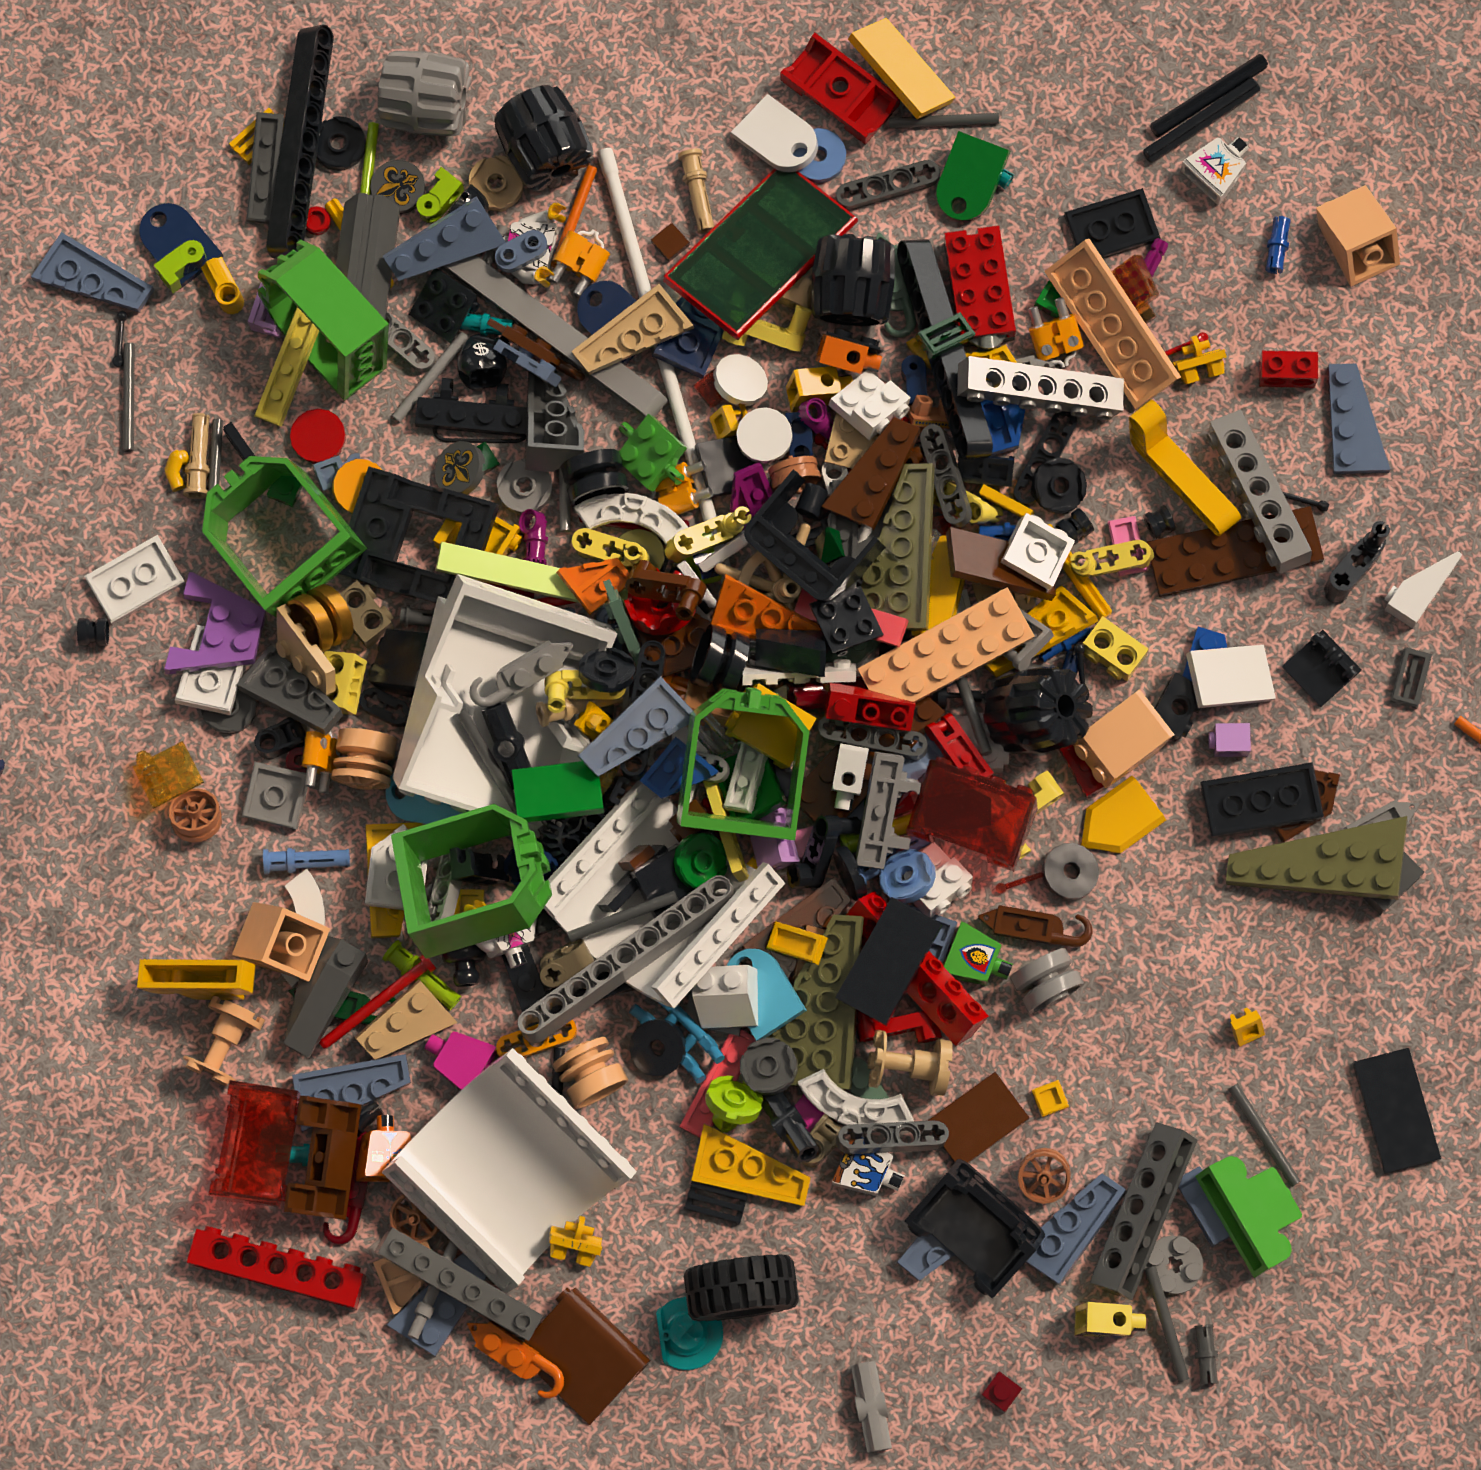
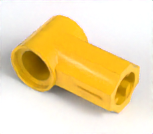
M212 258L206 261L201 270L221 309L227 314L240 312L244 307V298L223 258ZM230 294L235 295L232 301H224L226 296Z

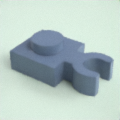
M354 453L350 455L343 463L338 455L313 464L312 468L321 491L331 489L333 478L343 464L359 458L360 454Z

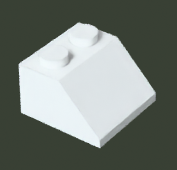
M749 965L714 966L692 988V997L702 1029L758 1026L757 968Z

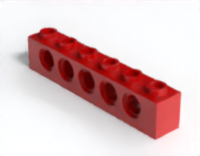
M875 891L858 899L846 914L864 917L863 945L867 942L887 906L885 900ZM928 951L906 992L949 1040L957 1046L971 1038L989 1015L968 994L962 984L946 970L942 962Z
M205 1226L204 1230L196 1229L187 1259V1263L192 1266L355 1310L358 1308L366 1280V1275L360 1273L361 1268L358 1266L344 1263L343 1268L332 1265L333 1260L316 1256L315 1260L304 1258L305 1252L291 1248L288 1249V1253L277 1250L278 1245L261 1241L259 1246L249 1243L250 1238L233 1233L232 1238L222 1236V1230L210 1226ZM221 1244H227L229 1247L228 1255L223 1259H217L215 1256L216 1248ZM247 1252H255L257 1255L256 1263L249 1267L244 1266V1255ZM276 1259H282L285 1263L284 1270L279 1274H273L270 1270L271 1263ZM306 1266L311 1267L313 1271L311 1279L306 1282L300 1281L298 1278L300 1269ZM332 1274H338L341 1279L340 1285L335 1289H328L326 1279Z

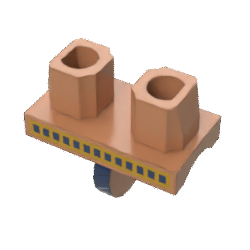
M916 395L913 404L908 405L910 409L906 415L910 418V424L920 427L921 432L926 426L931 424L938 425L942 429H950L941 399L937 408L932 407L933 401L930 397Z

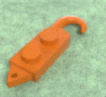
M493 1321L488 1323H467L476 1342L475 1347L520 1378H533L541 1370L553 1377L555 1383L553 1389L547 1392L539 1390L537 1392L539 1396L551 1399L562 1391L564 1386L562 1371L555 1364L541 1356L538 1351Z

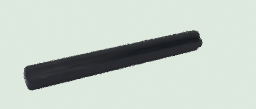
M1262 54L1253 57L1152 122L1150 126L1152 132L1156 137H1160L1266 69L1268 65L1267 60Z
M1250 78L1143 150L1145 158L1150 163L1155 162L1260 92L1261 89L1258 82Z

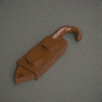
M491 318L488 320L487 324L499 331L500 335L534 354L537 358L550 363L562 373L578 381L585 379V374L550 351L551 345L537 338L536 342L527 338L528 331L516 324L509 327L508 325L503 326Z
M999 905L997 909L978 915V919L994 931L993 935L1049 945L1055 944L1072 948L1081 947L1089 942L1093 934L1090 921L1085 916L1079 914L1075 918L1081 921L1085 927L1084 933L1079 937L1063 935V923L1059 917L1053 914ZM984 916H988L989 919H988V920H984L983 917H984Z

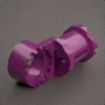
M812 398L802 402L798 413H800L798 416L801 417L800 420L804 421V424L809 426L815 434L819 433L829 441L834 420L827 411L825 403L819 398ZM810 404L817 408L818 416L816 419L809 415L808 408Z
M527 509L521 514L518 522L520 531L524 533L523 541L526 543L525 558L523 560L547 565V560H545V546L548 544V537L545 536L546 516L542 512ZM535 516V524L530 529V520H532V517Z

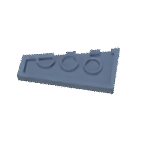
M476 196L383 255V258L398 281L497 248L506 243V241Z
M62 232L31 276L33 281L139 313L154 292L153 286Z
M406 1054L292 1075L297 1107L300 1096L364 1105L411 1084ZM300 1125V1126H301V1132H304V1131H306V1130H309V1129L313 1128V1127H308V1126H302V1125Z
M464 1253L453 1261L454 1264L483 1281L486 1280L487 1276ZM428 1285L387 1326L436 1357L468 1307L439 1291L433 1305L435 1310L431 1319L426 1321L419 1339L416 1340L409 1337L408 1332L416 1317L415 1309L418 1303L423 1301L429 1287Z

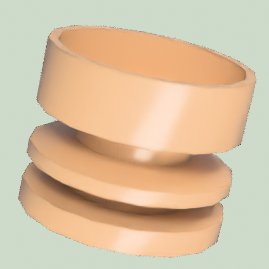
M340 729L337 736L336 750L347 755V757L334 759L333 765L338 769L332 770L331 779L356 789H388L391 779L386 775H391L393 768L381 761L394 759L397 739L389 734L368 729Z
M606 1037L585 1041L574 1046L552 1065L555 1072L565 1071L559 1077L561 1082L575 1080L576 1083L566 1092L575 1109L591 1105L628 1083V1078L620 1063L608 1066L605 1064L615 1054L611 1049L603 1051L609 1045Z

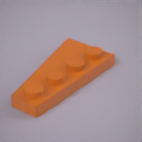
M727 574L724 576L710 624L725 628L727 634L737 632L747 635L749 638H755L756 629L821 630L817 623Z

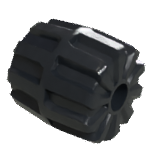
M541 85L523 91L508 100L494 117L495 129L504 152L524 185L533 191H541L546 187L550 189L558 187L564 179H574L578 176L580 168L590 165V157L594 153L583 123L564 92L557 86Z
M831 234L819 238L812 270L813 316L821 321L841 325L876 326L885 324L889 319L895 283L894 245L885 239L874 240L873 236L856 238L854 234H844L842 236Z
M1059 667L1027 669L999 678L994 682L993 689L986 692L984 698L985 711L982 715L984 724L987 725L990 739L994 744H1000L1005 752L1012 754H1039L1074 745L1077 739L1083 738L1088 732L1089 724L1086 722V719L1091 718L1093 715V706L1086 702L1085 698L1089 693L1086 684H1079L1075 680L1076 673L1072 670H1059Z

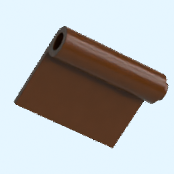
M567 1287L556 1298L558 1305L539 1324L530 1340H525L524 1343L538 1351L541 1356L555 1364L562 1371L564 1386L558 1395L591 1425L627 1384L646 1368L651 1360L576 1287L572 1290ZM541 1370L538 1375L553 1389L555 1384L553 1377Z

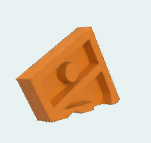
M618 558L607 559L598 563H585L581 566L570 568L563 567L556 572L589 615L608 602L607 591L603 581L610 579L614 589H617L618 593L626 588L625 584L630 574Z

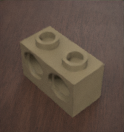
M356 580L340 593L351 612L353 632L367 649L384 637L386 629H394L391 622L394 617L384 605L379 607L374 599L377 596L367 584L362 586ZM355 597L363 599L362 605L358 608L349 606L350 601ZM376 618L381 621L380 625L375 629L366 627L370 619Z

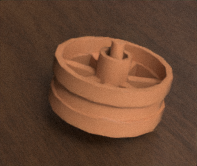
M791 455L787 457L788 459L778 462L768 469L769 477L772 479L773 492H775L793 469L805 480L798 489L797 494H801L805 483L816 485L821 481V474L817 468V459L814 456L793 458Z
M199 788L188 789L179 793L169 806V819L175 834L184 841L192 843L205 841L214 836L222 824V813L215 795L207 790ZM207 804L213 807L203 810ZM176 816L185 817L178 823L175 822ZM213 816L210 821L204 817ZM191 824V828H186L185 826Z
M1034 1149L1026 1154L1021 1161L1018 1173L1020 1189L1033 1202L1046 1204L1057 1201L1063 1197L1069 1187L1071 1176L1069 1163L1061 1153L1054 1149ZM1047 1156L1048 1158L1046 1164L1041 1166L1035 1157ZM1052 1158L1060 1162L1062 1166L1051 1169ZM1031 1161L1038 1172L1023 1170L1026 1164ZM1064 1171L1066 1172L1065 1183L1052 1177ZM1023 1177L1037 1178V1180L1028 1188L1024 1183ZM1052 1183L1061 1189L1054 1194H1050L1048 1185ZM1039 1185L1044 1186L1045 1195L1037 1194L1033 1191Z
M402 1194L392 1204L389 1213L390 1225L419 1243H423L435 1236L440 1229L435 1225V1228L432 1230L425 1221L428 1218L412 1202V1209L401 1204L406 1198ZM399 1210L407 1214L406 1219L400 1221ZM408 1223L412 1226L411 1233L404 1228V1224ZM419 1224L428 1235L417 1236Z

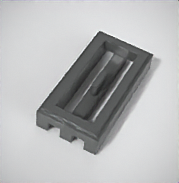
M1404 647L1390 702L1401 703L1403 706L1408 705L1414 709L1418 708L1432 654ZM1408 655H1412V664L1404 694L1401 697L1398 696ZM1419 658H1423L1424 663L1414 700L1408 699Z

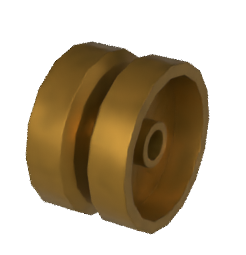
M326 584L319 585L307 591L306 594L299 595L286 603L291 610L289 615L294 624L301 623L306 630L305 635L309 644H316L322 652L351 638L353 634L351 612L346 601L332 586Z

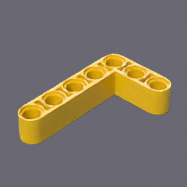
M1150 399L1129 416L1130 441L1135 450L1215 535L1220 537L1241 520V515L1236 507L1168 436L1166 415L1154 400Z

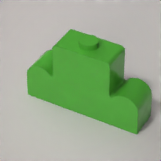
M1229 1156L1208 1166L1195 1177L1255 1278L1274 1268L1290 1256L1292 1252L1290 1241L1286 1236L1278 1232L1300 1219L1302 1213L1294 1201L1291 1191L1286 1187L1274 1167H1270L1247 1179L1245 1164L1239 1158Z

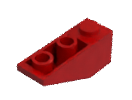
M830 683L825 713L827 719L911 731L916 704L915 702L860 687Z

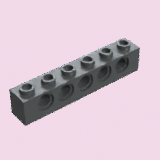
M1158 1122L1155 1123L1148 1137V1143L1143 1155L1138 1161L1131 1184L1127 1188L1120 1211L1116 1215L1113 1228L1104 1244L1099 1262L1094 1268L1090 1283L1105 1292L1133 1300L1198 1141L1196 1138L1182 1129Z
M388 1227L374 1251L524 1340H530L543 1317L542 1314L393 1227Z

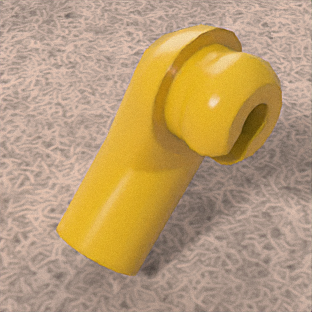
M175 450L170 453L164 468L173 492L185 488L180 474L182 465H186L189 462V454L185 450Z

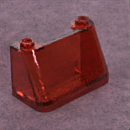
M230 1080L227 1095H231L230 1104H233V1106L227 1105L228 1117L219 1165L215 1169V1174L219 1178H216L215 1181L211 1180L208 1195L214 1200L280 1207L281 1203L285 1202L287 1185L285 1183L296 1128L300 1092Z

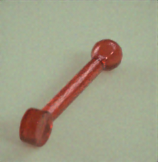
M1042 871L1006 884L998 883L995 889L997 893L1003 894L1009 888L1042 878Z

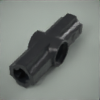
M499 702L494 706L483 709L481 712L494 742V755L502 762L512 790H514L512 770L530 768L531 764L524 749V737L517 731L506 702ZM504 741L512 743L514 751L508 750L504 746Z
M783 1092L776 1095H762L763 1102L761 1106L771 1120L769 1122L780 1139L786 1142L797 1161L801 1163L813 1160L820 1149L810 1132L806 1129L807 1124L795 1106L790 1104Z

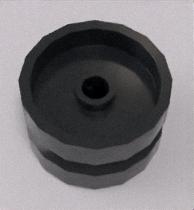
M600 449L582 453L570 458L560 466L564 483L571 485L567 489V494L572 507L603 494H625L629 492L626 475L619 472L623 465L618 450Z
M713 624L708 625L695 651L690 672L691 683L705 688L713 682L716 692L722 688L735 690L747 662L750 648L749 636L733 632L727 637L725 628Z

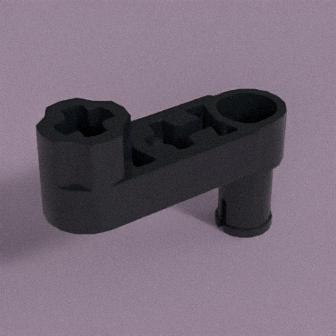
M1375 522L1371 532L1367 533L1363 539H1360L1332 571L1324 587L1325 597L1328 601L1332 603L1344 602L1353 588L1378 561L1386 545V537L1390 533L1388 524L1383 530L1382 527L1385 522ZM1361 555L1365 557L1361 565L1357 567L1352 565Z
M819 816L815 825H813L802 862L794 863L787 869L789 886L792 889L821 887L838 837L840 835H859L861 820L858 817Z

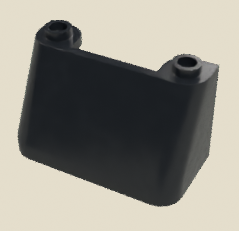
M957 1159L904 1220L914 1235L929 1237L932 1234L975 1272L973 1275L975 1288L983 1295H989L992 1299L1034 1254L1045 1238L1044 1231L1032 1218L962 1159Z

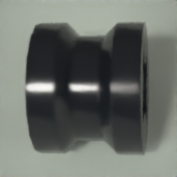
M1165 505L1158 507L1154 513L1148 512L1143 515L1146 527L1154 539L1161 537L1162 533L1166 531L1172 532L1176 530L1174 520Z

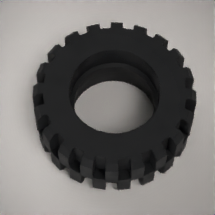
M757 1255L719 1260L690 1267L684 1274L688 1315L694 1321H720L766 1315L796 1307L799 1301L794 1261L789 1255Z

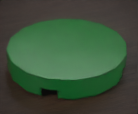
M695 833L688 835L680 842L675 852L674 866L675 872L683 884L689 888L696 889L714 876H725L728 865H726L727 856L722 841L712 834Z

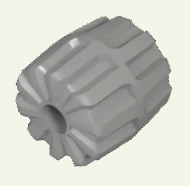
M393 51L389 53L382 67L378 87V114L381 124L386 128L418 135H459L466 123L468 116L466 107L470 105L471 96L468 94V89L472 83L471 76H469V63L460 58L433 52Z

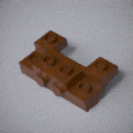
M300 1096L296 1125L313 1127L305 1185L297 1183L287 1184L284 1212L346 1220L362 1104Z

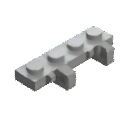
M881 752L874 753L855 856L859 866L884 869L887 853H893V848L909 850L911 838L908 835L904 837L897 836L894 833L895 828L892 827L897 798L901 797V792L914 791L919 794L921 783H919V780L907 778V772L902 771L905 758L901 755Z

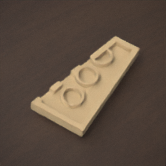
M658 284L571 352L585 371L591 375L694 329V326L662 286Z

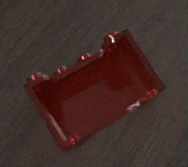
M936 757L935 760H929L921 783L920 793L917 795L906 832L908 835L933 844L935 839L938 838L984 854L987 857L988 863L1014 872L1038 810L1037 798L1033 795V790L1026 786L1017 785V787L1007 785L1006 781L1000 777L991 775L987 778L979 775V771L974 768L963 766L961 769L953 766L952 762L948 759Z

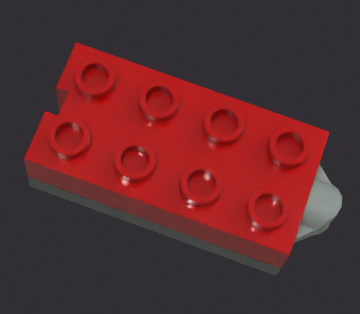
M1000 226L977 228V234L967 235L966 230L944 233V250L954 314L961 312L976 333L972 340L963 344V347L976 346L981 352L998 348L1002 342L1015 340L1016 327Z

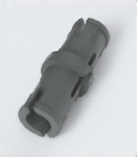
M1213 1324L1205 1325L1206 1337H1204L1203 1325H1196L1194 1327L1196 1330L1198 1352H1195V1359L1199 1360L1200 1385H1208L1207 1372L1210 1373L1211 1384H1218L1215 1359L1218 1357V1351H1215L1214 1326Z

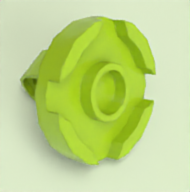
M729 1075L712 1080L705 1094L706 1105L714 1114L712 1121L723 1133L733 1130L738 1124H748L756 1120L761 1112V1104L763 1102L761 1094L752 1091L744 1081L743 1084L738 1081H732L734 1076Z

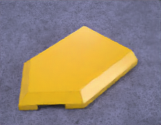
M1130 776L1086 808L1081 846L1087 849L1121 854L1163 824L1166 819L1137 779Z

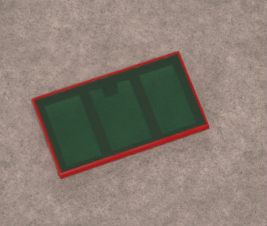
M774 168L664 275L663 282L734 339L739 340L813 267L819 238L831 234L842 236L858 222V219L800 172H783Z

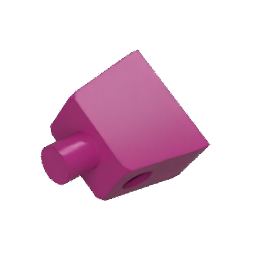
M455 1031L450 1034L447 1041L432 1034L425 1045V1050L437 1056L433 1063L434 1069L460 1091L490 1066L497 1054L495 1046Z

